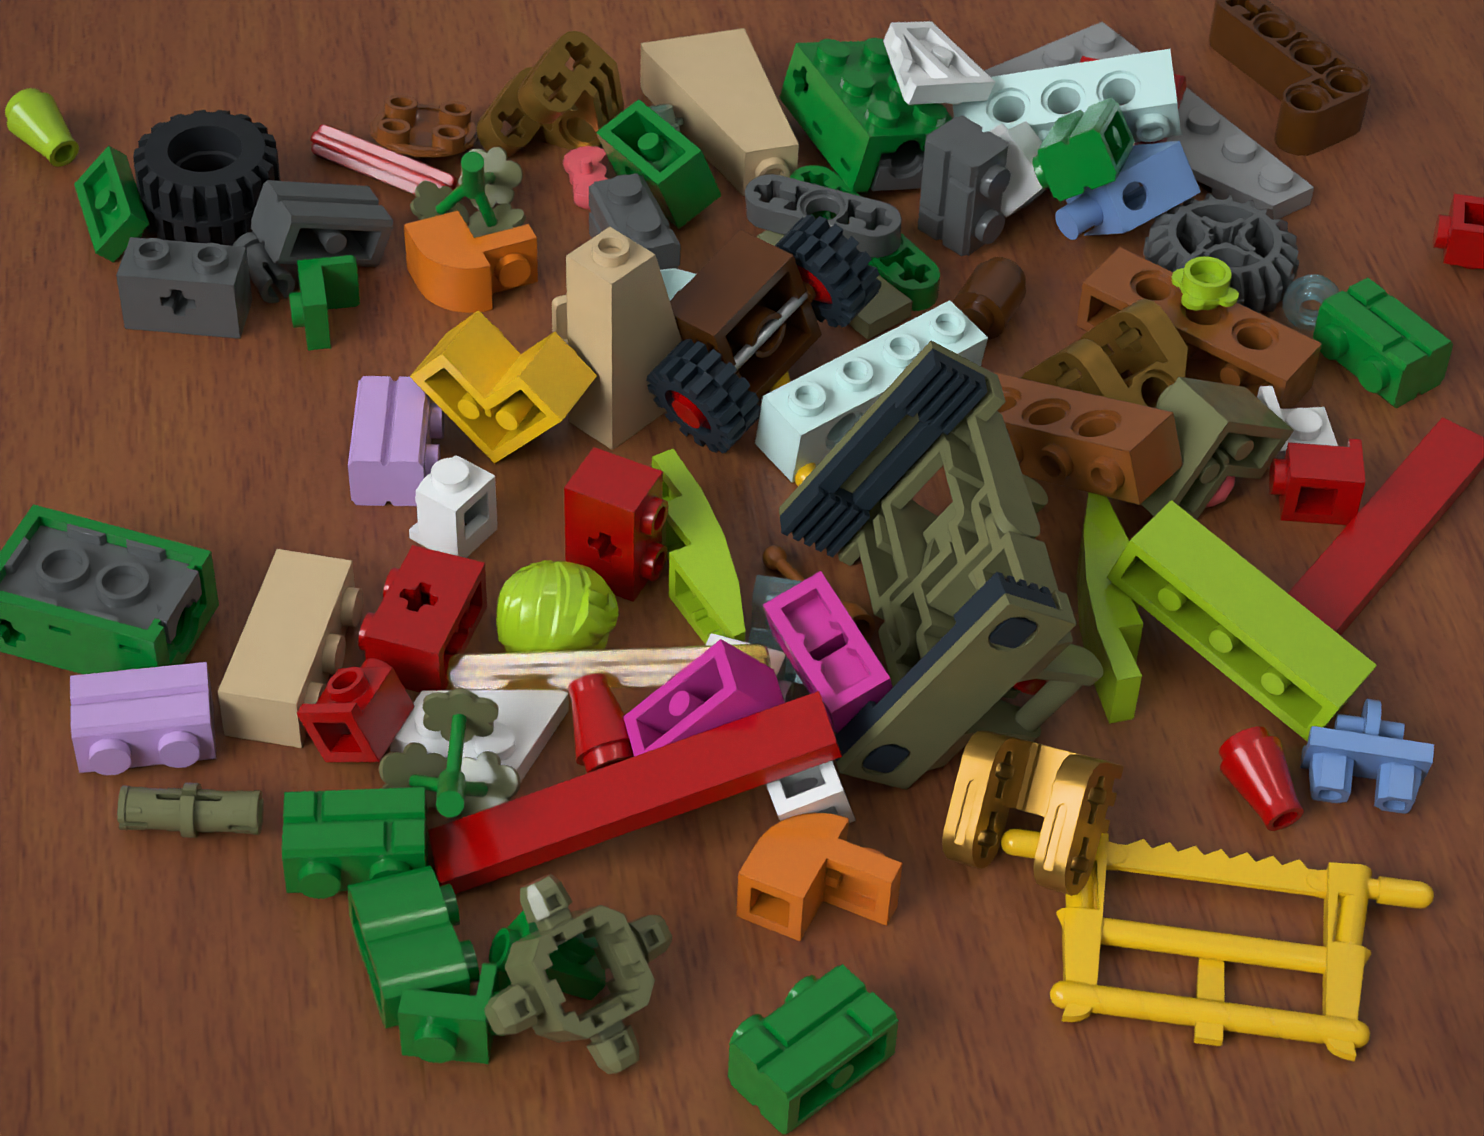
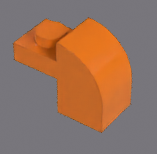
M459 211L404 224L407 270L421 294L441 308L463 313H475L478 310L480 312L493 310L492 294L538 282L537 237L529 224L476 238L472 235Z
M806 813L789 817L773 825L760 837L739 871L736 916L797 941H801L823 901L887 926L898 906L903 863L886 857L883 853L873 848L860 847L847 842L849 818L829 813Z

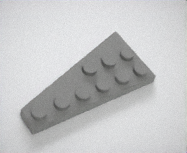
M1100 22L984 71L990 77L1076 64L1080 62L1082 56L1101 60L1142 52L1105 23ZM1186 88L1178 109L1182 135L1168 137L1166 142L1180 141L1196 181L1211 187V195L1215 199L1226 200L1231 194L1236 202L1245 203L1253 200L1254 208L1258 210L1273 209L1274 219H1280L1311 204L1314 190L1311 184Z

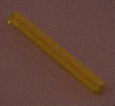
M763 644L733 645L771 668L767 646ZM712 645L455 654L449 661L447 679L449 680L451 690L460 688L467 690H568V685L574 680L586 675L601 673L606 675L610 689L661 687Z

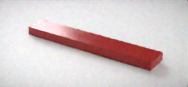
M1442 417L1292 587L1288 594L1341 636L1484 468V437Z
M820 691L429 829L428 833L439 885L451 884L454 893L457 894L842 757Z

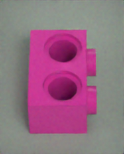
M821 571L763 604L773 637L809 694L820 691L835 735L869 701H874L877 704L893 688L889 675Z

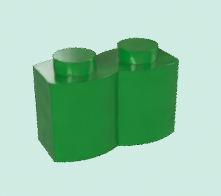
M431 865L347 885L349 917L385 1029L399 1025L398 1009L403 989L470 995V984L479 982L480 979L476 953L470 940L459 942L453 928L460 925L459 909L451 884L439 885Z

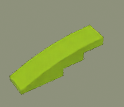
M674 448L652 456V467L663 471V499L668 501V514L662 528V544L668 548L669 598L705 645L711 633L745 642L746 631L739 580L725 535L709 502Z
M1088 492L1077 568L1079 626L1084 648L1095 655L1103 668V676L1094 686L1110 724L1134 719L1142 678L1136 661L1144 623L1138 613L1139 604L1106 578L1129 543V540L1108 498Z

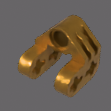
M578 31L566 32L546 49L534 67L524 68L505 84L479 119L477 136L480 144L487 152L493 147L503 148L507 153V158L513 156L530 142L532 138L569 150L583 146L599 147L601 142L596 132L624 111L617 62L584 33ZM570 56L575 61L572 71L565 66ZM505 120L512 126L506 136L501 132L502 122Z
M1141 299L1102 321L1084 333L1080 340L1075 341L1024 373L1021 378L1156 408L1157 401L1163 391L1174 384L1178 377H1185L1188 347L1165 311L1155 302ZM1135 327L1141 331L1142 336L1139 335ZM1129 369L1132 375L1123 380L1120 374Z
M977 731L968 741L961 758L942 837L945 857L951 861L975 868H986L993 861L999 850L1009 809L1016 808L1045 817L1033 866L1036 883L1041 887L1068 895L1078 894L1090 877L1101 833L1107 834L1110 820L1105 819L1108 806L1114 807L1117 793L1112 792L1115 779L1121 780L1124 766L995 732Z

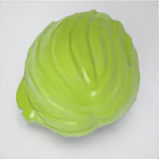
M542 560L541 562L531 563L515 572L504 583L499 593L496 608L498 641L504 645L506 653L527 664L534 665L568 663L575 658L603 654L609 632H612L615 628L619 616L615 594L605 580L587 566L560 560Z

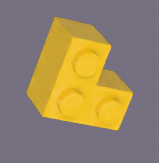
M479 310L447 332L410 375V378L494 464L560 423L597 377L591 368L578 356L576 351L555 331L520 354L503 336L502 332Z

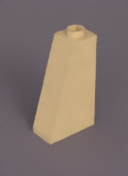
M744 28L641 43L640 87L642 92L654 105H673L675 118L681 117L684 121V124L679 126L681 133L702 150L704 156L743 196H745V189L748 183L759 176L775 174L790 178L791 174L797 170L799 144Z
M608 227L566 255L568 345L576 351L578 356L597 375L569 411V422L611 450H614L666 412L665 408L658 407L653 399L656 395L648 390L647 386L650 383L647 381V376L682 339L656 255L612 227Z

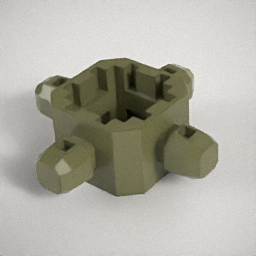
M552 874L540 877L521 887L520 902L528 923H536L538 930L511 945L505 970L512 985L493 996L485 1006V1015L492 1030L497 1035H511L533 1027L536 1035L558 1043L590 1038L591 1042L587 1045V1048L598 1067L607 1074L618 1073L639 1061V1045L632 1026H624L622 1019L644 1008L649 1003L655 979L647 963L667 951L672 943V934L665 920L660 915H646L627 922L624 913L602 905L570 912L568 906L573 901L562 882ZM582 933L584 939L596 938L598 946L593 948L602 969L610 968L614 978L606 982L610 994L601 998V1003L577 1016L575 1011L564 1012L561 1003L565 1002L566 999L557 980H549L545 969L553 966L548 954L557 950L558 945Z

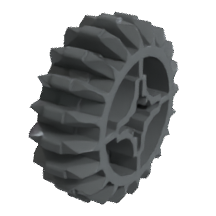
M1207 193L1203 201H1198L1191 197L1184 201L1182 205H1177L1164 214L1156 216L1154 223L1151 225L1149 237L1145 239L1143 251L1146 260L1171 272L1184 268L1189 260L1196 257L1207 256L1223 261L1231 270L1230 287L1238 291L1237 303L1258 313L1261 310L1274 312L1277 303L1286 300L1288 292L1292 289L1294 278L1297 276L1299 260L1297 259L1299 251L1296 246L1297 236L1288 232V222L1274 219L1273 209L1258 210L1254 208L1253 200L1245 203L1236 202L1231 194L1226 200L1215 199L1209 193Z

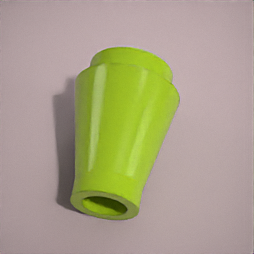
M28 88L18 92L9 100L5 108V116L7 118V127L12 134L46 157L53 166L61 167L74 160L78 154L79 145L71 136L56 101L50 94L41 92L36 88Z

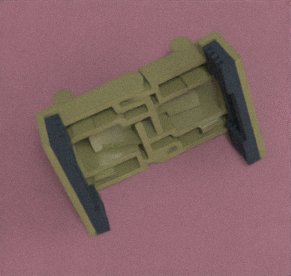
M932 340L779 507L782 534L788 536L792 532L793 539L800 541L803 537L805 545L810 547L815 543L816 550L820 552L826 548L827 555L832 558L838 552L839 561L849 566L861 557L873 613L875 616L885 620L880 626L878 633L893 688L877 704L874 701H869L835 735L842 757L835 760L841 774L905 790L926 771L944 767L967 745L971 736L977 731L986 730L1034 742L1041 734L1040 726L1083 685L1092 686L1103 676L1102 665L1095 655L1081 646L1071 644L1073 639L1070 630L1076 625V621L1067 593L1058 591L1045 542L1035 539L1040 534V524L1036 513L1048 503V496L1040 484L1021 472L1003 416L997 411L1006 402L998 375ZM943 466L953 502L939 516H936L917 504L912 498ZM1020 692L1034 695L1022 707L1000 700L1002 697L1014 699Z

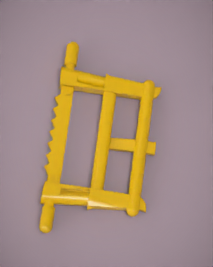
M1009 829L1001 838L1002 849L1012 856L1035 859L1041 832ZM1101 833L1094 865L1086 885L1076 895L1065 894L1066 908L1059 909L1056 912L1062 925L1063 981H1058L1052 986L1050 999L1056 1007L1065 1009L1062 1022L1082 1021L1088 1018L1091 1013L1108 1014L1194 1026V1043L1222 1046L1223 1031L1326 1044L1327 1049L1332 1054L1342 1059L1355 1061V1048H1362L1370 1039L1369 1027L1363 1021L1358 1020L1364 966L1372 955L1369 949L1362 946L1368 899L1376 900L1377 904L1424 909L1433 902L1434 892L1427 883L1422 881L1379 876L1378 879H1372V870L1362 864L1329 862L1327 870L1308 869L1300 859L1281 865L1274 856L1256 862L1248 852L1233 858H1229L1222 849L1203 855L1196 845L1178 852L1170 842L1151 848L1145 839L1123 845L1109 842V833ZM1106 870H1118L1324 899L1323 946L1103 917ZM1100 944L1198 957L1196 998L1097 985ZM1224 961L1323 974L1322 1015L1225 1002Z

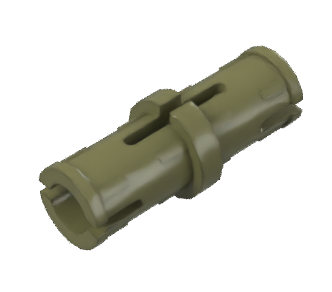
M187 782L184 783L182 788L168 789L123 785L119 792L117 807L119 829L180 831L183 838H197L200 832H235L260 835L264 813L263 792L261 790L219 791L215 789H202L200 783Z

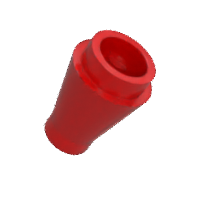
M601 673L590 674L571 682L568 685V690L572 700L576 763L585 766L586 773L634 757L623 718L625 713L611 691L606 675Z
M1255 726L1234 734L1221 745L1218 752L1222 759L1220 765L1221 773L1261 817L1267 830L1277 831L1286 828L1302 817L1304 810L1297 799L1281 740L1278 737L1270 736L1265 727Z

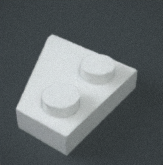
M932 21L892 22L883 42L903 99L908 105L934 103L958 105L962 102L988 100L995 81Z
M451 690L421 691L413 702L414 709L390 744L391 752L403 753L407 744L417 742L426 747L427 753L441 754L447 760L449 741L441 736L440 731L428 730L423 725V717L425 715L423 700L428 694L435 692L446 693ZM470 690L478 697L488 698L496 702L499 707L498 718L493 721L494 730L491 735L486 737L474 735L470 741L464 743L463 757L477 759L478 755L484 751L495 752L500 757L501 765H509L517 770L521 783L569 711L568 692L562 690Z

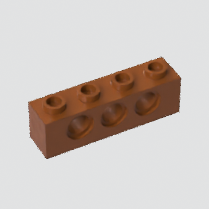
M1119 247L1083 281L1077 327L1089 331L1137 300H1151L1165 311L1188 347L1185 378L1246 387L1256 397L1260 386H1273L1280 409L1293 408L1312 388L1322 346L1321 342L1239 303L1231 307L1218 305L1211 310H1190L1181 303L1183 294L1180 288L1174 286L1171 282L1173 272ZM1135 327L1139 335L1142 336L1141 331Z
M995 373L999 377L1006 400L997 411L1003 416L1021 472L1030 478L1140 505L1183 466L1173 412Z

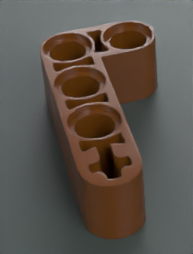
M1215 0L1208 39L1209 44L1217 53L1281 101L1274 136L1275 143L1281 150L1297 156H1307L1360 132L1372 83L1365 71L1268 0Z

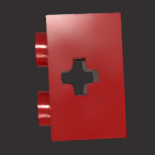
M593 447L564 487L565 561L591 568L605 580L616 596L634 602L648 580L654 582L659 578L667 560L668 548L662 544V528L668 514V501L663 499V471Z
M412 545L401 567H394L390 570L383 589V600L376 613L369 612L362 622L358 646L360 650L365 651L366 660L378 659L393 667L405 689L420 693L421 691H445L487 608L485 562Z

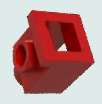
M1454 193L1449 214L1438 215L1434 230L1433 248L1444 249V264L1458 265L1467 269H1484L1483 197Z
M1349 438L1347 447L1288 442L1285 458L1272 459L1269 472V494L1279 495L1281 521L1348 525L1357 515L1366 483L1361 439Z
M367 659L360 668H339L327 682L325 690L316 703L302 704L296 714L325 762H380L415 706L393 667L378 659Z

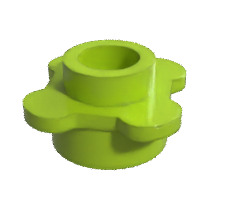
M1207 256L1193 258L1186 263L1184 268L1177 269L1172 274V284L1179 287L1183 294L1181 303L1190 310H1211L1218 305L1231 307L1238 300V291L1230 287L1231 270L1226 263L1217 258Z

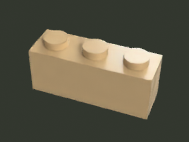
M282 549L276 550L218 689L224 736L302 748L308 732L296 712L302 704H315L326 688L329 675L335 674L339 668H342L346 649L344 636L348 626L356 627L361 618L364 598L363 590L355 588L352 560Z

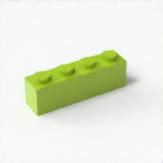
M1172 500L1129 541L1106 577L1306 741H1308L1311 726L1326 728L1377 666Z

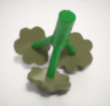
M493 147L488 152L482 149H473L464 154L461 159L462 175L459 178V186L454 191L447 186L438 188L433 182L422 181L415 189L416 198L410 203L412 213L419 220L459 211L465 223L470 222L468 228L474 238L519 227L526 220L525 213L522 209H512L509 203L515 197L513 188L518 186L523 179V170L517 162L507 160V153L501 147ZM465 196L470 198L475 208L479 209L470 219L467 209L460 203ZM497 202L500 204V205L496 206L494 209H492V208L496 205Z
M462 688L446 693H431L423 700V711L425 712L423 725L428 730L440 731L441 736L449 741L447 760L441 754L427 753V749L423 744L412 742L405 746L403 753L391 752L385 755L379 765L380 777L386 783L381 789L425 787L427 812L429 807H436L438 812L445 817H455L462 812L463 818L511 801L510 798L520 788V776L517 770L509 765H501L500 757L495 752L484 751L478 755L477 759L463 757L464 743L470 741L474 735L486 737L493 733V721L498 718L499 707L493 700L478 697L470 690Z

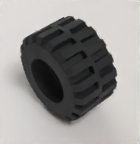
M206 110L193 111V114L172 116L170 121L159 122L151 127V133L143 134L138 141L139 148L134 149L133 159L138 192L149 221L147 229L152 233H157V238L162 240L205 244L217 243L233 246L240 236L253 232L251 230V219L263 184L267 180L281 181L278 152L273 135L268 134L267 127L262 123H252L251 117L243 114L231 115L230 111L217 110L216 112H206Z

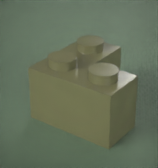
M1178 377L1175 383L1166 388L1160 395L1156 408L1174 413L1183 466L1142 502L1141 505L1155 516L1172 500L1197 520L1227 476L1261 479L1272 463V459L1277 456L1294 430L1246 387Z

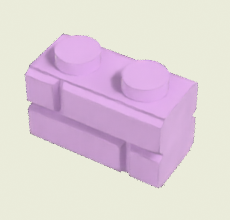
M362 376L361 380L358 381L348 459L351 501L356 505L384 506L389 501L393 506H417L415 502L416 489L422 480L431 473L432 466L440 460V445L432 444V439H443L445 413L410 377H399L397 381H393L390 376Z
M207 662L70 676L71 735L79 773L97 772L102 775H117L128 768L165 764L173 768H183L199 760L216 759L213 699Z

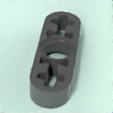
M775 174L759 176L750 181L746 186V216L749 222L758 228L785 235L802 217L805 218L807 215L817 211H830L837 215L833 219L828 220L830 228L834 224L843 228V236L847 239L852 236L859 242L856 248L860 252L866 251L872 258L890 255L901 244V215L894 206L888 203Z

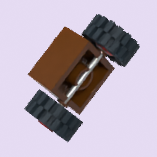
M807 215L805 218L802 217L775 246L740 230L721 250L716 252L712 259L670 301L682 341L647 376V381L650 383L647 386L648 390L656 395L653 399L656 405L666 409L665 416L670 422L676 421L681 426L679 431L686 437L689 434L693 435L695 443L701 447H704L706 444L712 452H727L759 419L761 407L757 405L759 400L822 335L817 320L822 323L826 319L829 326L835 328L838 325L842 328L846 327L879 293L881 281L876 278L880 274L877 267L868 265L872 260L866 251L860 252L856 248L859 242L852 236L849 239L844 237L843 228L837 224L830 228L826 218L819 216L815 219L813 215Z

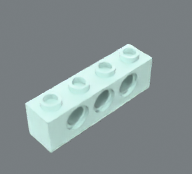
M1170 49L994 76L991 78L995 81V84L987 101H969L953 105L954 117L964 116L982 127V132L991 131L1001 123L1007 129H1010L1027 121L1043 142L1056 120L1067 115L1064 113L1070 114L1080 109L1085 113L1088 106L1112 97L1121 105L1120 108L1135 142H1156L1165 137L1182 135Z
M949 300L765 394L762 399L755 444L793 483L795 482L796 473L808 463H815L817 466L931 340L981 366L988 337Z

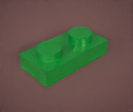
M108 146L74 183L95 253L114 263L126 250L130 237L141 238L145 228L149 225V221L127 155Z

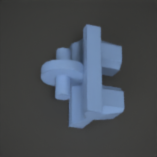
M1366 699L1361 717L1337 713L1334 729L1311 726L1307 745H1304L1302 749L1300 768L1309 769L1310 792L1313 800L1330 803L1347 802L1351 794L1352 776L1376 779L1374 806L1383 811L1406 814L1410 812L1419 787L1422 785L1433 764L1434 744L1403 740L1405 724L1381 720V701Z

